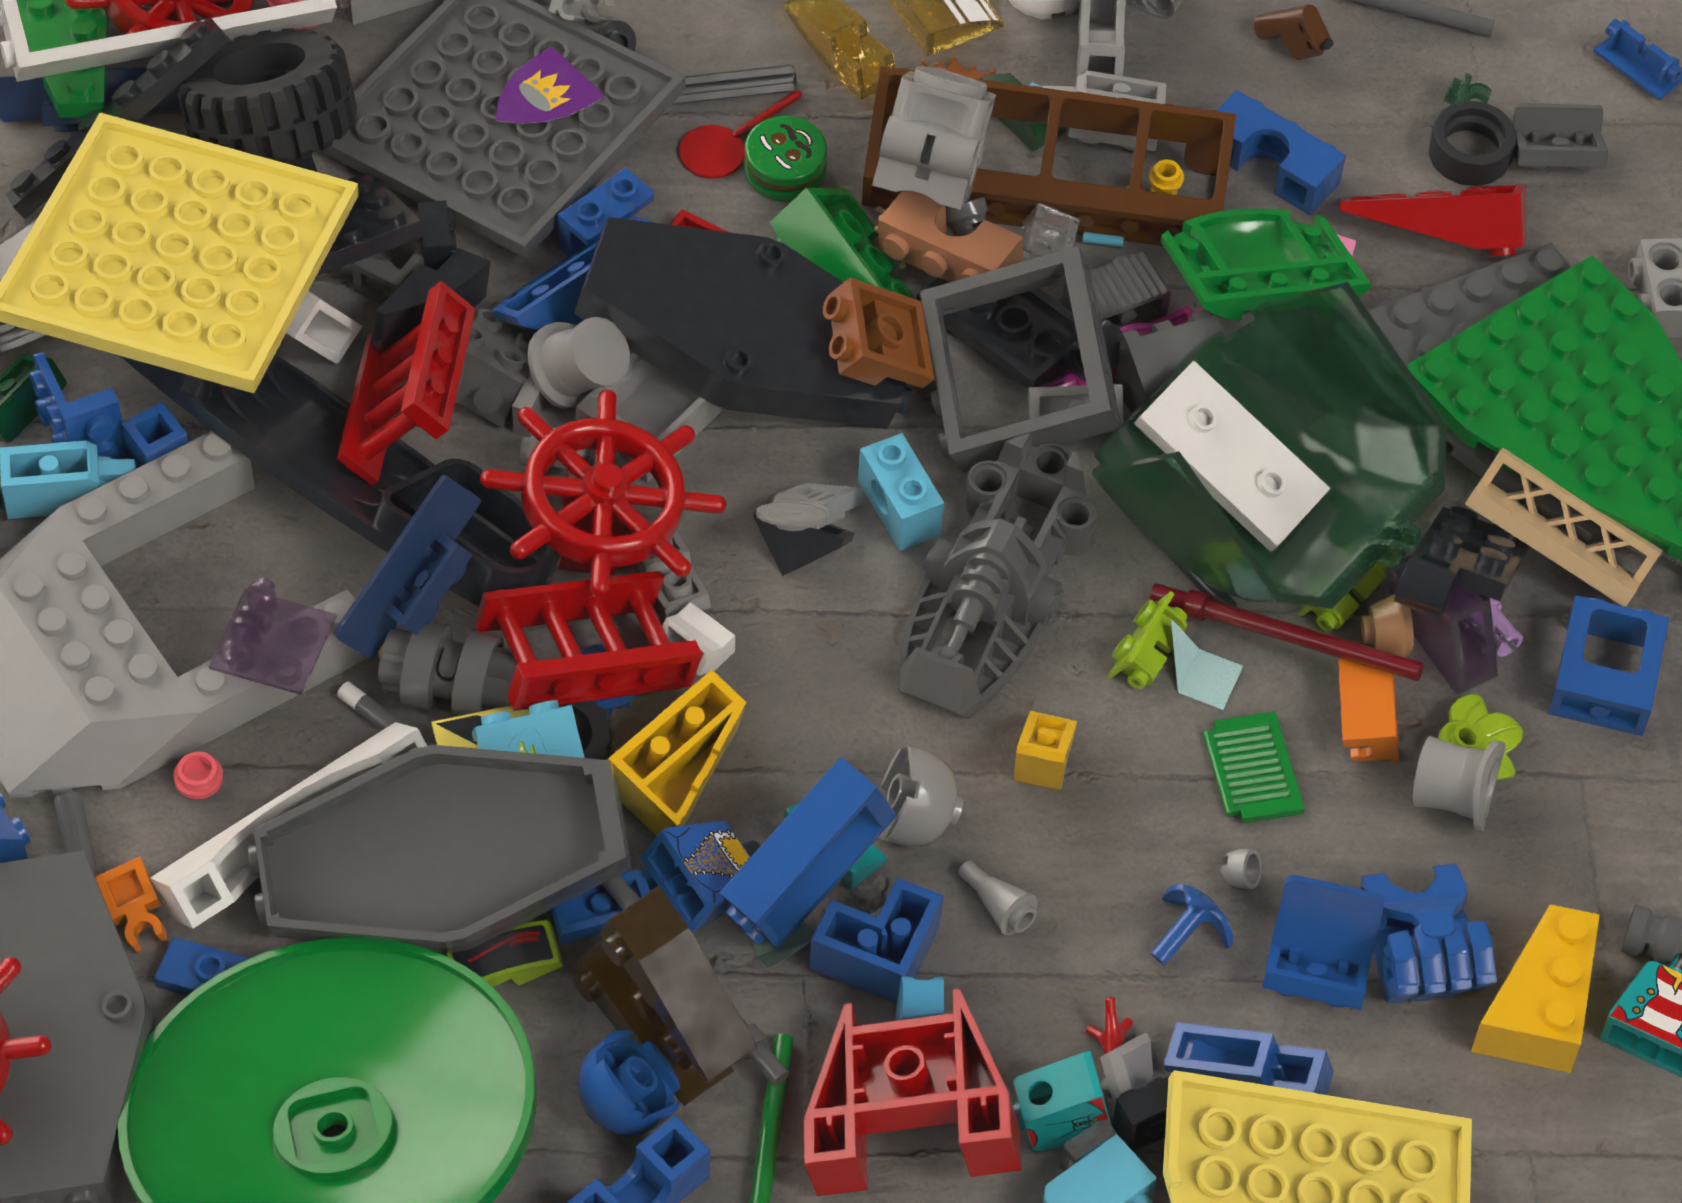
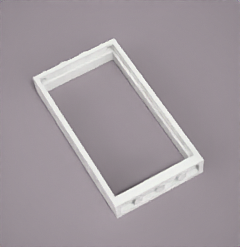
M0 0V25H3L6 41L0 42L1 53L6 69H14L17 82L155 56L164 50L169 52L182 41V33L194 23L188 22L29 52L17 1ZM305 0L212 19L228 36L230 41H234L236 37L256 35L260 31L271 30V32H276L286 28L297 29L332 22L337 5L335 0Z

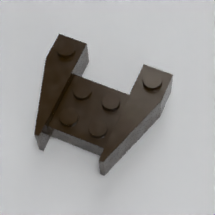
M659 886L610 918L599 932L604 938L601 940V944L580 957L572 968L576 975L573 978L574 984L586 1001H594L617 1030L634 1032L635 1034L629 1039L636 1041L641 1046L645 1042L650 1041L666 1057L679 1081L680 1089L674 1095L684 1106L733 1073L734 1070L731 1066L758 1047L690 928Z

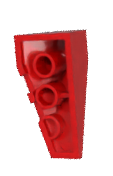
M1526 184L1466 187L1467 190L1461 191V195H1452L1451 191L1428 190L1416 193V197L1407 198L1405 193L1344 197L1340 201V211L1475 249H1488L1489 256L1515 255L1516 247H1524L1526 243Z

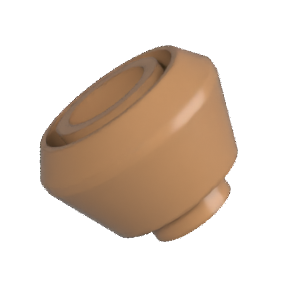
M1393 594L1369 606L1368 616H1361L1362 640L1364 645L1372 644V648L1406 658L1413 651L1414 647L1411 610L1407 606L1394 602L1396 594Z

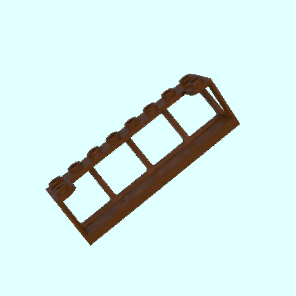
M880 66L863 175L861 205L881 206L887 209L902 192L890 191L872 186L880 157L883 131H885L889 117L892 116L901 78L909 71L915 72V70ZM976 79L988 86V92L996 95L991 117L1047 124L1039 175L1032 176L977 169L969 200L985 197L988 207L985 215L987 221L996 224L1077 235L1091 232L1124 237L1123 241L1163 246L1160 241L1162 234L1166 231H1169L1172 237L1182 232L1184 221L1224 210L1236 122L1235 113ZM1058 126L1136 136L1130 185L1127 188L1055 179L1052 176ZM1148 138L1186 143L1184 160L1188 168L1196 173L1216 176L1214 197L1212 199H1201L1143 190L1141 183Z

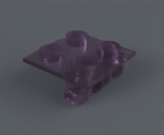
M259 578L256 583H251L248 589H244L209 664V669L302 695L337 615L277 598L274 592L275 584L268 579Z

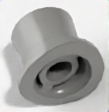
M601 317L585 319L576 326L564 322L545 325L533 335L528 346V364L535 385L546 400L561 409L572 410L596 387L608 386L620 381L626 374L630 362L629 346L625 336L614 323Z
M1428 736L1423 745L1413 783V806L1449 811L1473 819L1474 830L1484 832L1505 752V743L1495 740L1488 745L1486 750L1456 745L1433 736Z

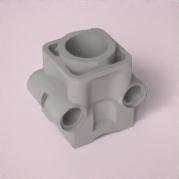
M917 66L915 72L909 71L901 78L892 116L889 117L884 131L879 153L880 157L872 186L894 192H919L930 197L937 204L961 210L965 201H968L971 196L977 169L980 165L988 136L987 129L996 95L987 91L988 86L985 83L946 70Z

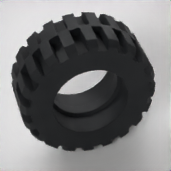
M286 28L276 32L266 30L260 31L256 35L236 37L234 41L228 42L176 87L188 137L286 164L290 160L297 158L302 160L310 157L313 152L319 149L323 151L332 146L335 139L340 140L347 134L348 128L352 127L358 109L343 48L330 36L324 33L317 34L314 30L309 29L295 31L294 28Z

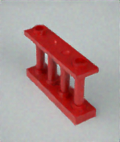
M442 281L428 292L421 324L384 350L372 347L373 332L366 338L337 459L351 472L358 474L372 486L379 481L386 448L414 427L422 428L434 439H438L449 431L476 308Z
M661 571L631 573L610 577L609 592L602 597L595 596L591 592L590 579L484 592L474 628L479 632L501 630L516 660L517 665L507 695L513 711L527 710L529 706L551 700H558L559 705L692 687L703 654L696 640L677 643L669 641L654 611L664 579ZM634 613L650 646L626 648L611 616ZM590 618L606 652L582 654L566 621ZM546 624L562 658L537 660L522 627Z

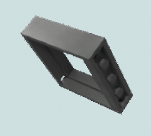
M1079 246L920 291L933 373L937 384V390L931 392L932 402L939 418L943 417L945 431L939 432V441L945 458L951 456L962 473L969 471L975 464L981 461H997L1004 443L1020 435L1031 433L1032 446L1037 447L1043 443L1064 445L1122 428L1091 268ZM1067 281L1090 403L965 437L943 316Z

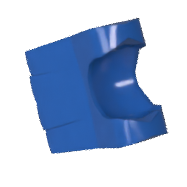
M1456 864L1433 866L1435 872L1434 881L1425 892L1411 893L1391 884L1385 873L1361 876V890L1378 893L1384 898V907L1373 949V956L1382 994L1387 1003H1400L1408 999L1410 1001H1427L1435 997L1451 998L1462 992L1484 990L1485 987L1497 982L1493 942L1487 924L1482 921L1468 922L1463 910L1464 905L1467 903L1468 890Z

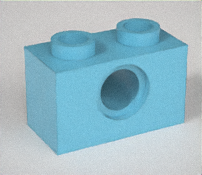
M903 433L861 448L858 483L897 549L902 551L941 536L944 502Z

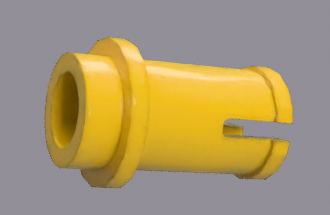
M1165 159L1151 167L1148 175L1151 192L1177 195L1178 189L1184 182V172L1175 161Z

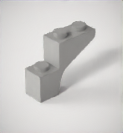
M1080 0L1076 80L1077 76L1087 70L1123 76L1126 0Z

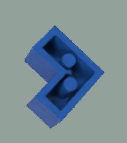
M897 878L878 917L831 900L811 939L809 969L897 1003L901 976L913 977L915 979L940 927L944 895Z

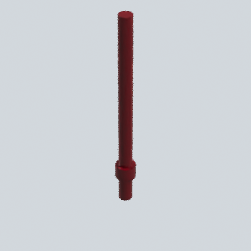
M1155 583L1150 593V599L1157 602L1172 591L1174 596L1168 606L1182 609L1187 614V617L1195 620L1204 621L1206 618L1414 681H1419L1423 672L1424 664L1422 662L1212 600L1211 594L1191 589L1189 592Z

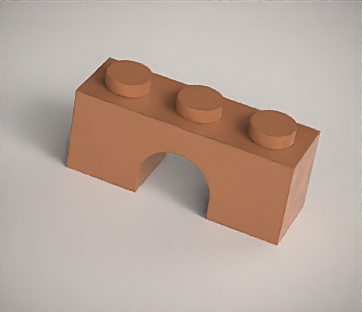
M902 191L878 219L880 251L895 260H902L924 270L932 277L941 278L948 282L1023 262L1022 236L986 220H983L977 229L968 235H946V206L937 204L933 199L919 192Z

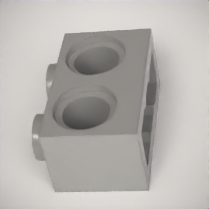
M1682 238L1641 239L1636 257L1629 260V282L1631 285L1637 286V299L1656 316L1667 337L1682 338Z

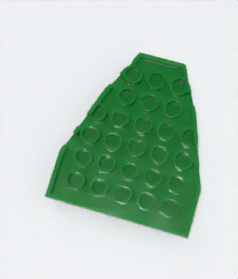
M1593 255L1403 367L1399 376L1401 381L1462 442L1474 449L1480 442L1496 453H1499L1502 447L1588 505L1618 523L1635 530V533L1661 548L1667 555L1682 561V361L1656 316ZM1504 463L1502 464V466L1507 468L1508 470L1512 472L1514 471Z

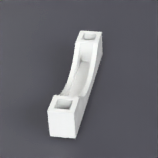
M397 722L393 723L150 877L172 920L193 929L234 903L260 876L253 875L248 857V846L255 845L254 828L414 748L427 746L419 729Z

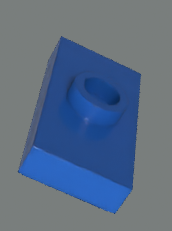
M173 936L155 975V984L158 988L188 996L219 973L250 958Z

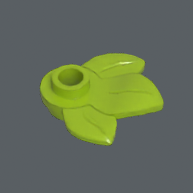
M1478 694L1465 695L1456 700L1449 709V722L1440 730L1438 739L1481 750H1486L1492 741L1504 742L1505 752L1497 780L1509 779L1516 774L1514 765L1507 756V753L1511 752L1523 738V729L1520 724L1509 715L1495 712L1489 714L1482 696Z

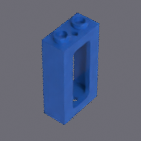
M840 757L719 892L730 904L725 913L753 942L760 945L766 939L778 950L897 817L878 787L845 759Z

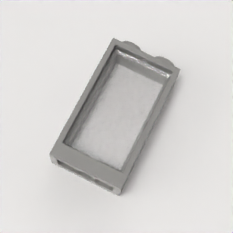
M632 353L628 370L624 377L615 384L596 387L576 406V420L597 418L598 396L605 389L614 391L617 396L616 420L638 426L655 436L659 441L684 425L692 427L695 431V436H697L724 408L709 403L635 353ZM615 451V461L622 466L633 460V458ZM650 472L641 477L647 483L653 478Z

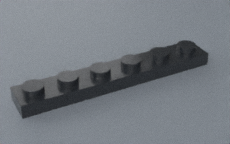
M210 16L203 22L199 20L191 24L182 33V41L169 52L164 50L155 55L148 63V70L135 82L129 80L122 84L112 96L114 100L101 111L94 110L85 116L78 126L80 130L67 141L60 140L53 144L45 153V160L32 171L30 169L23 171L10 184L11 190L6 193V196L13 208L24 219L51 197L99 113L133 122L139 121L230 41L228 36Z

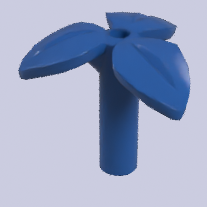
M1185 884L1172 885L1165 891L1162 897L1163 901L1187 906V909L1150 952L1159 963L1165 966L1200 923L1203 922L1213 924L1225 948H1230L1233 944V933L1229 921L1210 897L1197 888Z

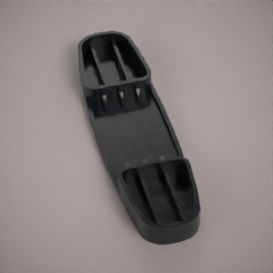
M284 338L255 393L121 356L130 366L220 438L318 508L387 553L442 475L448 476L480 498L481 503L455 540L469 551L472 557L467 562V568L463 577L449 588L450 591L471 603L480 606L484 592L550 584L560 554L547 544H544L524 559H515L511 555V544L532 530V527L525 516L522 501L508 490L484 487L480 482V475L483 470L477 465L466 460L453 458L435 465L399 438L386 448L379 481L372 486L358 474L351 472L338 460L337 456L350 403L280 358L279 353Z

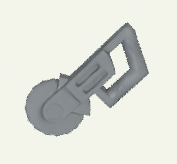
M804 482L778 493L774 497L773 503L760 505V507L756 508V515L761 521L776 525L777 528L786 531H802L807 528L820 529L845 518L846 511L859 506L862 501L863 491L861 488L853 486H834Z

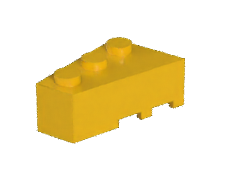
M713 670L709 671L608 758L616 773L621 803L656 836L662 829L685 825L739 727L747 702Z
M1549 905L1483 1017L1471 1052L1571 1073L1582 1041L1599 914Z

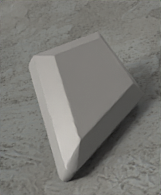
M1143 1033L1100 1057L1106 1077L1101 1082V1089L1105 1096L1112 1098L1113 1105H1116V1099L1123 1092L1130 1089L1138 1090L1147 1086L1153 1080L1151 1040L1148 1033Z

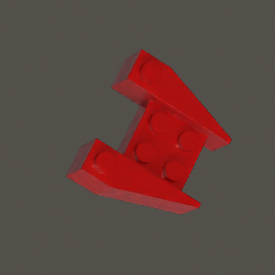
M960 989L952 990L953 1013L859 1025L852 1003L844 1004L804 1117V1164L817 1197L868 1190V1134L958 1123L959 1145L970 1177L1022 1171L1020 1130L1009 1092Z

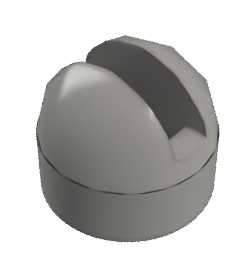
M1236 849L1224 856L1223 862L1226 865L1220 868V873L1228 885L1236 888L1254 889L1259 884L1262 874V862L1259 853L1255 849Z

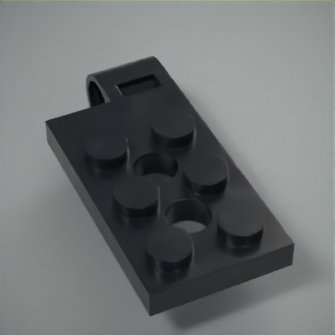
M937 278L923 290L950 282ZM1040 288L1003 298L995 303L989 302L943 316L946 329L1026 388L1041 387L1064 367L1086 382L1073 312ZM920 292L917 294V300L921 301ZM1007 320H1021L1025 325L1021 328L1012 329L1006 327L1003 323ZM1101 320L1110 368L1112 370L1117 366L1123 332L1112 322Z
M1452 506L1449 509L1442 507L1409 558L1399 582L1394 602L1441 618L1454 585L1501 601L1524 560L1529 545L1498 525L1477 519L1478 515L1467 508Z

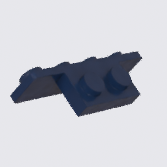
M147 66L107 69L106 106L114 100L112 96L122 84L129 80L135 82L148 70ZM15 75L0 76V119L3 122L43 119V126H54L55 132L80 130L78 126L84 117L60 118L44 87L42 77L17 82ZM176 88L150 111L177 110L180 104Z
M442 475L335 628L334 636L369 659L375 657L384 644L389 630L394 629L397 623L417 636L422 627L434 619L439 609V603L451 585L456 584L466 571L467 562L472 557V554L455 540L480 505V498L448 476Z

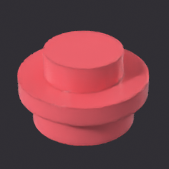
M200 751L185 755L175 767L173 774L174 784L178 792L187 798L196 800L214 795L222 786L224 778L220 763L210 754Z

